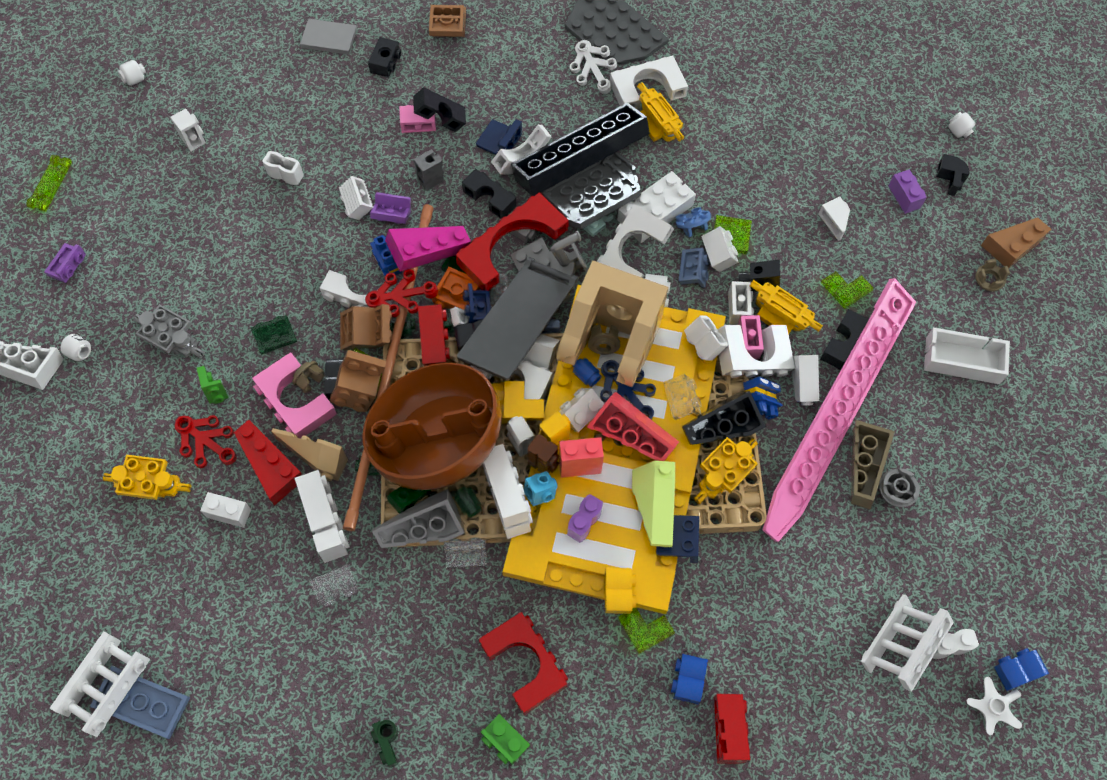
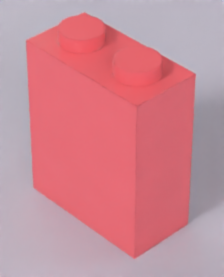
M601 437L559 442L561 478L601 474L604 459Z

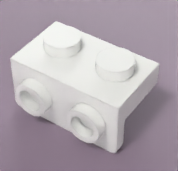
M580 388L574 393L575 397L571 401H566L560 406V414H565L571 422L570 427L574 432H579L587 425L604 405L592 388Z

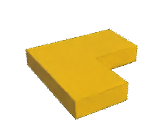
M504 381V420H510L515 416H523L525 420H544V399H524V381Z

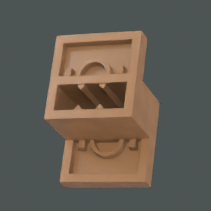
M430 5L429 36L465 37L466 7L464 5Z
M382 304L376 308L353 306L341 312L340 350H350L352 348L376 349L390 343L392 338V331L390 330L392 313L389 311V305Z
M348 350L339 367L335 388L329 401L339 407L346 406L358 412H367L376 397L379 379L385 369L386 360Z

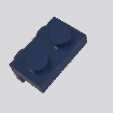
M468 283L467 290L463 291V301L467 302V305L464 307V315L468 316V323H474L483 320L491 310L489 291L472 290V283Z

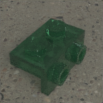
M287 315L278 316L273 320L265 323L261 322L251 327L261 355L297 342Z

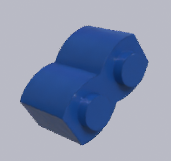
M1028 648L1017 652L1016 655L1018 657L1011 659L1009 655L999 659V664L994 667L1006 691L1049 674L1037 650L1029 651Z
M682 654L680 659H676L674 671L678 672L677 680L673 679L671 685V692L674 693L673 699L699 705L703 693L708 659Z

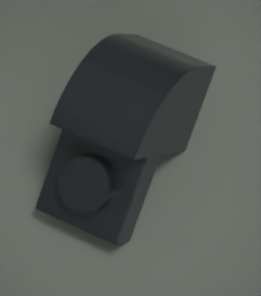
M943 154L938 163L936 177L950 180L947 195L955 196L957 191H961L964 182L969 176V168L962 159Z

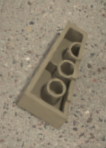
M855 420L852 438L851 504L871 509L895 431Z

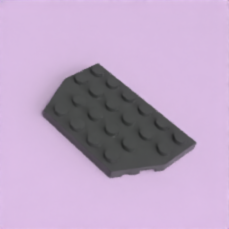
M577 0L565 23V29L579 41L587 40L591 43V46L599 48L604 45L608 46L610 50L608 57H602L599 54L595 55L599 59L604 60L614 58L617 65L627 64L634 60H645L669 42L668 37L624 0Z
M615 152L613 155L546 189L541 194L569 220L568 226L582 229L640 197L641 191L635 165L619 152Z

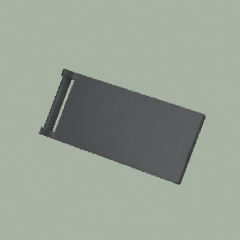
M528 257L524 266L457 354V359L508 381L571 290L576 287L579 277L575 275L570 276L536 262L534 258ZM534 268L555 278L568 282V285L561 283L557 280H554L552 278H549L547 276H544L535 271H532L530 269Z

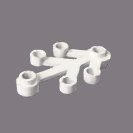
M587 40L578 42L575 46L576 59L570 64L571 72L578 73L581 70L580 64L584 57L586 63L582 73L576 78L577 83L581 86L586 85L587 77L590 70H592L598 81L597 87L599 92L602 94L609 93L612 89L611 83L603 77L598 66L614 70L617 67V62L614 58L604 60L594 58L590 54L608 57L610 55L609 47L606 45L600 48L594 47Z

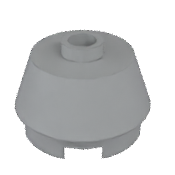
M902 468L886 472L879 484L882 499L888 505L894 507L912 505L918 499L920 485L915 479V475L909 470Z

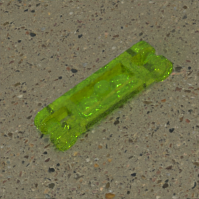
M51 155L50 163L33 195L27 199L26 206L28 208H38L40 211H47L72 164L70 158H60L58 155Z

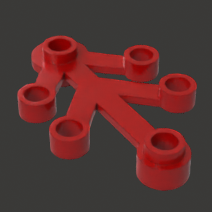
M407 269L403 273L404 278L389 293L386 292L397 283V277L394 273L386 274V281L377 291L369 292L365 297V302L371 308H376L382 304L389 305V311L397 309L395 312H391L392 317H397L400 314L398 305H390L385 301L393 300L406 308L409 313L415 314L418 312L417 302L408 301L405 297L424 294L426 298L431 299L436 297L439 291L437 285L431 281L424 283L421 287L405 289L416 278L414 271Z
M215 415L195 420L190 416H180L176 419L175 430L181 434L179 452L185 458L190 457L193 450L189 446V434L195 437L196 458L194 459V464L198 468H204L207 465V459L204 457V445L218 454L223 464L231 465L236 461L237 455L233 449L222 448L210 439L222 436L227 439L231 438L234 431H232L233 429L230 426L206 431L196 429L197 427L207 425L211 428L217 427L219 419ZM212 419H216L214 424H210ZM188 423L187 427L182 428L183 424ZM226 430H231L229 434H224ZM188 448L189 452L184 454V449ZM232 455V458L226 460V456ZM204 459V462L199 465L198 461Z

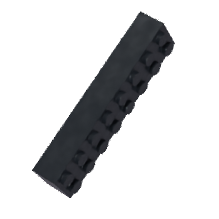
M626 103L513 162L511 166L515 181L531 196H535L539 192L541 193L555 186L559 182L570 178L574 174L649 135L647 116L629 103Z

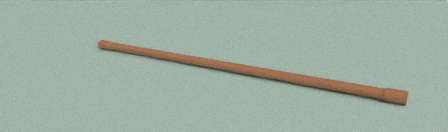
M429 204L423 205L419 228L429 226L433 214V206ZM418 267L411 268L416 276ZM415 280L410 282L405 289L413 288ZM405 297V299L410 301L411 297ZM399 305L400 314L395 320L386 356V366L382 372L376 400L390 385L408 312L401 305ZM364 449L349 509L346 512L343 529L347 531H355L359 507L371 463Z

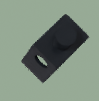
M780 260L750 263V272H739V282H750L751 284L755 280L762 286L768 282L774 287L777 285L780 287Z

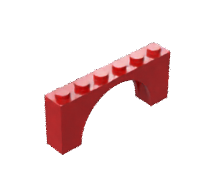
M539 192L535 196H531L522 206L516 207L510 215L503 217L494 227H489L483 235L473 239L467 247L461 248L456 254L457 265L482 290L489 291L500 283L499 273L494 268L490 256L494 245L501 237L515 230L531 229L543 232L556 240L568 231L569 220Z

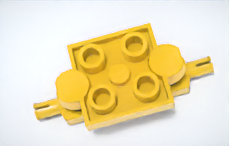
M643 82L639 83L637 88L642 92L639 96V100L642 103V111L640 112L647 116L649 137L653 142L661 138L667 142L675 138L678 141H682L684 135L680 130L683 127V123L677 113L661 93H657L654 88L647 89Z
M755 280L749 285L758 291L756 304L761 309L757 315H760V320L768 326L786 325L788 335L791 330L799 332L808 326L817 332L823 327V325L814 320L815 313L808 309V305L778 285L774 287L767 282L762 286Z
M727 437L700 464V468L706 474L698 485L701 490L700 493L694 497L698 504H701L707 496L714 499L725 490L731 494L758 465L752 459L754 457L752 449L758 445L757 441L754 442L755 439L751 438L748 443L741 441L736 445Z
M127 454L123 466H116L111 474L104 473L103 481L114 482L117 495L157 500L158 497L165 498V496L175 497L178 491L190 492L192 487L191 484L180 483V478L177 475L165 472L168 464L165 459Z

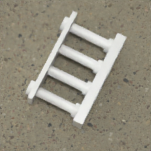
M903 594L900 600L895 603L893 611L869 649L864 652L861 662L869 673H872L875 666L899 675L898 679L904 689L912 692L954 622L947 610L940 608L938 613L932 616L912 608L913 606L907 595ZM907 615L929 623L930 626L926 632L922 633L902 625ZM899 632L920 642L915 649L911 650L892 642V639ZM889 649L908 657L909 660L905 666L900 667L881 659L885 650Z
M103 631L50 707L56 713L66 717L73 713L86 722L82 731L96 737L105 728L119 704L150 661L148 657L137 651L131 656L119 649L118 645L121 641ZM111 655L127 664L120 675L104 666ZM98 674L113 683L106 695L91 686ZM85 693L100 703L93 714L77 705Z

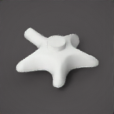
M990 677L984 678V698L981 700L968 698L966 702L969 706L983 714L986 733L992 735L998 721L1005 722L1017 729L1022 727L1021 722L1009 709V704L1021 697V693L1015 689L1001 696L995 689L992 679Z

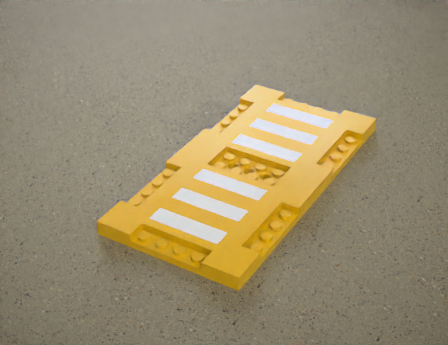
M577 285V289H576V292H575L573 304H574L575 298H576V296H577V294H578V292H579V290H580L581 285ZM664 307L660 327L645 364L642 367L644 379L641 382H635L653 384L656 387L655 394L652 397H647L643 392H633L643 405H649L653 408L654 415L652 421L679 441L665 461L675 462L674 515L686 516L701 443L690 445L682 426L707 411L718 356L712 361L702 360L696 353L695 345L687 341L684 330L700 315L708 316L716 328L719 329L724 326L726 316L688 308L687 312ZM601 325L602 333H609L610 328ZM619 331L620 348L618 351L608 355L594 353L589 349L587 343L578 359L581 358L583 360L587 358L600 371L599 374L602 377L593 387L585 385L573 373V365L558 360L544 411V420H542L541 424L546 419H549V416L556 414V411L559 412L561 410L560 406L563 403L571 401L575 397L574 393L580 388H592L600 398L606 378L601 372V367L608 360H615L620 365L630 335ZM600 344L601 348H606L607 344ZM609 368L608 372H614V369ZM614 380L611 386L612 394L617 392L618 385ZM651 388L646 389L647 392H653ZM608 393L603 394L606 398L610 396ZM589 423L579 432H574L570 427L569 440L594 438L596 434L601 432L587 428ZM605 436V440L602 441L604 459L601 474L561 478L560 465H558L553 473L549 472V475L557 482L555 499L536 506H532L528 500L533 523H530L531 532L511 538L503 568V576L605 600V569L631 568L632 574L636 575V586L632 587V595H636V608L667 614L678 557L656 555V546L650 545L641 512H639L635 495L632 492V470L657 460L638 452V450L630 446H617L613 438ZM531 466L528 477L541 472L538 471V468L535 469ZM591 494L603 501L602 512L598 521L591 525L587 538L579 543L567 535L568 523L571 517L579 511L582 500Z

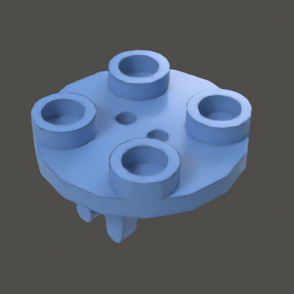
M701 207L691 210V213L677 215L675 217L676 226L682 228L686 236L691 237L693 236L691 229L693 227L700 226L704 231L708 230L707 222L711 219V213L705 210L702 211Z

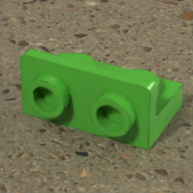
M205 366L197 367L200 385L209 403L218 404L223 402L224 399L229 398L221 380L215 381L212 373L207 372Z
M500 714L481 731L483 735L481 740L487 747L491 748L494 746L499 752L497 757L505 765L508 762L513 765L530 746Z

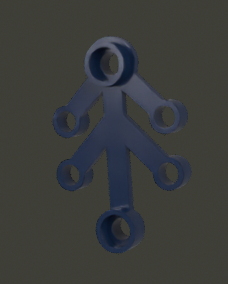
M615 360L604 362L601 372L606 378L604 388L600 393V399L606 402L609 397L606 398L603 394L608 393L610 396L612 395L611 386L614 380L618 385L617 393L623 398L625 395L633 406L642 413L648 414L652 420L654 415L653 408L649 405H643L633 391L643 392L645 396L652 397L655 394L656 387L650 383H634L633 387L624 385L616 381L619 374V363ZM612 368L614 372H608V369ZM642 369L639 373L642 376L637 377L635 382H641L644 379V371ZM651 388L653 392H647L646 389Z

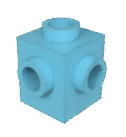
M547 471L525 478L524 493L532 506L555 499L557 482Z

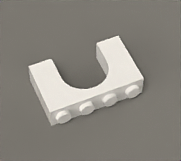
M674 56L663 57L655 61H649L610 73L612 90L620 106L629 103L637 110L640 109L639 95L634 85L643 79H653L660 82L671 101L686 97L688 85Z
M634 204L632 208L630 207L627 210L623 224L620 223L615 231L617 234L613 240H609L606 245L607 250L605 254L601 255L597 262L645 278L642 273L624 262L622 258L624 242L632 235L646 234L665 245L674 228L672 225Z
M724 325L717 329L728 344L719 354L722 375H730L731 378H737L742 375L755 377L761 374L762 377H768L777 374V377L788 375L789 371L795 369L786 325H770L762 330L764 347L762 362L755 360L747 352L741 325Z
M523 360L514 374L524 381V399H544L552 382V372L545 367L539 368L532 365L529 361ZM472 365L470 366V367H472V368H474V369H477V370H478L479 372H481L482 374H484V376H485L488 380H490V379L494 376V375H492V374H490V373H488V372H486V371H483V370H481V369H479V368H477V367H474V366H472Z

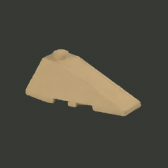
M272 429V434L279 442L315 471L319 470L321 476H326L327 481H332V479L339 481L348 461L341 446L321 439H317L314 442L304 435L300 439L291 432Z

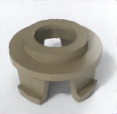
M990 259L978 268L975 279L981 288L987 291H998L1005 285L1010 271L1008 266L1000 268L996 266V259ZM986 274L994 275L996 281L991 284L985 281Z
M600 324L591 328L592 334L588 340V347L591 351L601 355H608L619 350V330L615 326H610L609 333H602ZM600 344H607L606 348H601Z
M316 361L306 362L296 370L292 383L301 388L302 392L308 393L312 390L308 377L310 376L320 383L325 376L323 374L324 371L318 367Z

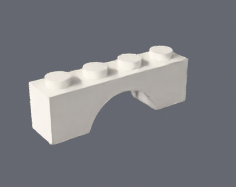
M331 270L328 271L320 286L324 299L333 302V300L340 302L342 306L347 308L350 306L369 307L365 302L366 295L356 294L349 289V283L345 275ZM393 300L385 301L390 305H398V303H396Z

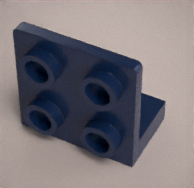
M492 119L477 140L476 146L495 155L500 149H513L522 136V121L515 119L512 125L507 126Z
M674 515L673 546H656V555L690 557V563H698L699 516Z

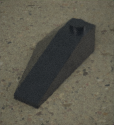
M740 391L683 425L682 429L689 444L693 445L723 440L727 437L732 439L750 436L765 428L766 425L751 392Z

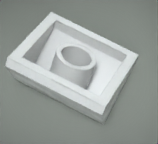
M541 334L523 360H527L539 368L545 367L549 370L560 340Z

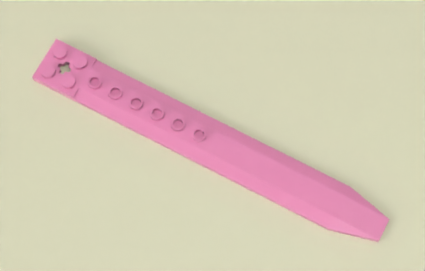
M895 278L889 279L874 306L875 309L773 493L762 530L775 542H779L804 513L916 304V301Z

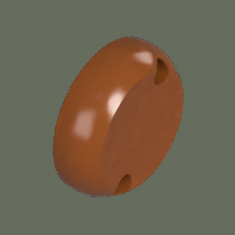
M438 363L416 369L392 383L371 407L363 428V446L367 458L386 480L404 488L433 490L453 485L475 472L488 458L496 444L502 421L501 405L497 393L484 374L467 365Z

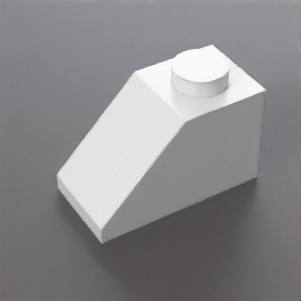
M841 197L823 204L819 211V216L838 241L842 239L846 231L850 212L848 204Z

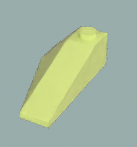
M652 461L632 470V492L635 495L639 512H641L650 545L672 547L675 462Z

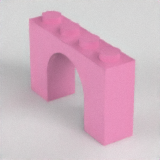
M290 352L252 378L255 383L253 388L259 396L261 394L265 396L266 399L263 401L269 409L274 408L276 411L274 415L280 424L284 422L287 425L285 430L297 435L301 439L303 435H308L337 415L324 394H321L300 408H289L281 403L280 397L283 389L292 382L294 373L301 366Z

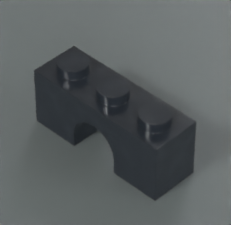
M425 87L413 96L414 114L429 119L437 113L441 118L442 126L454 132H457L466 124L464 106Z
M475 169L462 181L463 192L475 201L483 195L492 196V199L489 201V211L500 219L507 216L516 207V196L514 193L505 190L500 183L491 180L484 172Z
M848 309L836 330L845 336L846 341H839L832 337L820 360L841 370L869 319Z

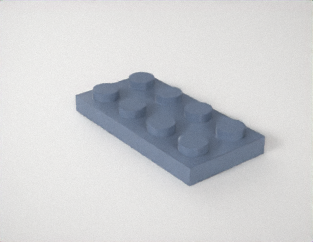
M111 666L109 669L117 675H120L122 672L121 669ZM138 677L112 716L170 739L190 697ZM105 678L99 691L106 695L113 683ZM94 699L90 707L96 709L100 703Z

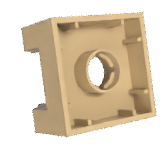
M592 260L575 298L558 348L557 360L575 365L592 334L591 328L596 326V323L609 328L613 325L620 332L630 335L618 368L619 374L616 381L633 387L645 364L660 327L669 287Z

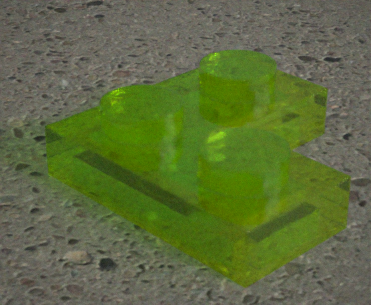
M716 215L714 229L721 226L726 231L728 230L733 238L731 240L732 245L735 246L737 252L747 255L752 220Z
M837 271L824 278L821 282L844 309L874 289L862 275L848 284Z
M632 608L631 614L618 616V620L638 654L675 634L665 615L647 625L637 608Z

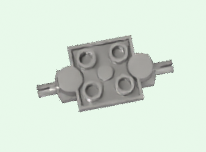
M159 304L153 313L145 311L141 315L136 314V317L133 318L134 322L141 325L136 335L168 354L171 351L177 355L180 353L185 357L191 354L199 358L204 356L205 352L197 348V340L186 332L192 325L191 322Z

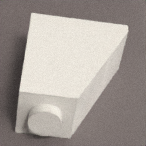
M818 355L793 356L795 369L792 370L795 400L801 402V405H813V401H819Z

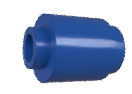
M580 358L573 365V373L585 385L593 387L602 377L599 374L600 371L587 358L583 360Z

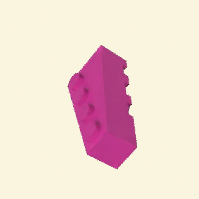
M464 226L389 229L385 239L400 272L455 256L461 248H465L471 243Z

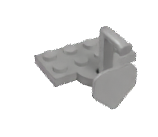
M578 231L553 244L550 249L551 251H549L544 239L541 237L510 254L518 271L524 266L526 259L531 257L536 262L570 276L574 275L575 271L582 267L588 272V267L575 244L577 241L581 242V236ZM572 245L574 251L569 253L563 248ZM531 268V269H530V270L535 271V272H537V273H540V274H542V275H544V276H547V277H549V278H552V279H554V280H557V281H559V282H561V283H564V284L567 283V282H565V281H563V280H560V279H558V278H555V277H553V276H551V275H548V274H546V273H543V272H541V271H539V270H536V269H534V268ZM569 293L562 304L573 299L571 293Z

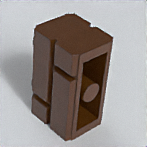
M541 434L537 435L528 446V464L535 469L538 468V471L541 473L545 471L553 473L559 465L558 459L560 455L557 454L558 446L551 441L548 442L547 438Z

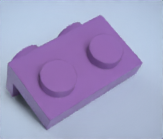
M376 192L375 204L370 212V218L377 219L378 221L406 224L411 212V198Z
M64 243L44 272L47 276L66 283L73 276L78 265L84 260L86 253L80 245L71 246Z

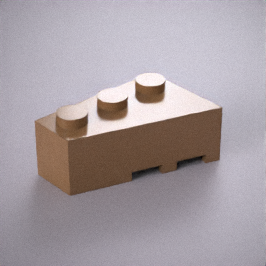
M1037 217L989 234L981 246L1003 266L1010 268L1043 241L1051 231V228Z

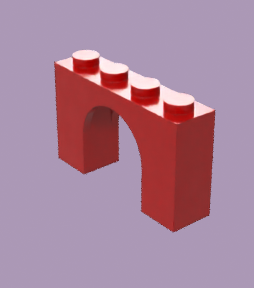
M520 612L478 640L490 661L515 646L527 647L534 651L539 658L540 669L535 679L512 694L523 715H526L565 689L568 677L563 669L558 670L554 664L557 660L551 651L547 652L544 648L545 641L540 633L535 634L532 627L534 624L528 615L524 616Z

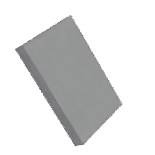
M308 19L300 46L306 49L349 55L357 26Z

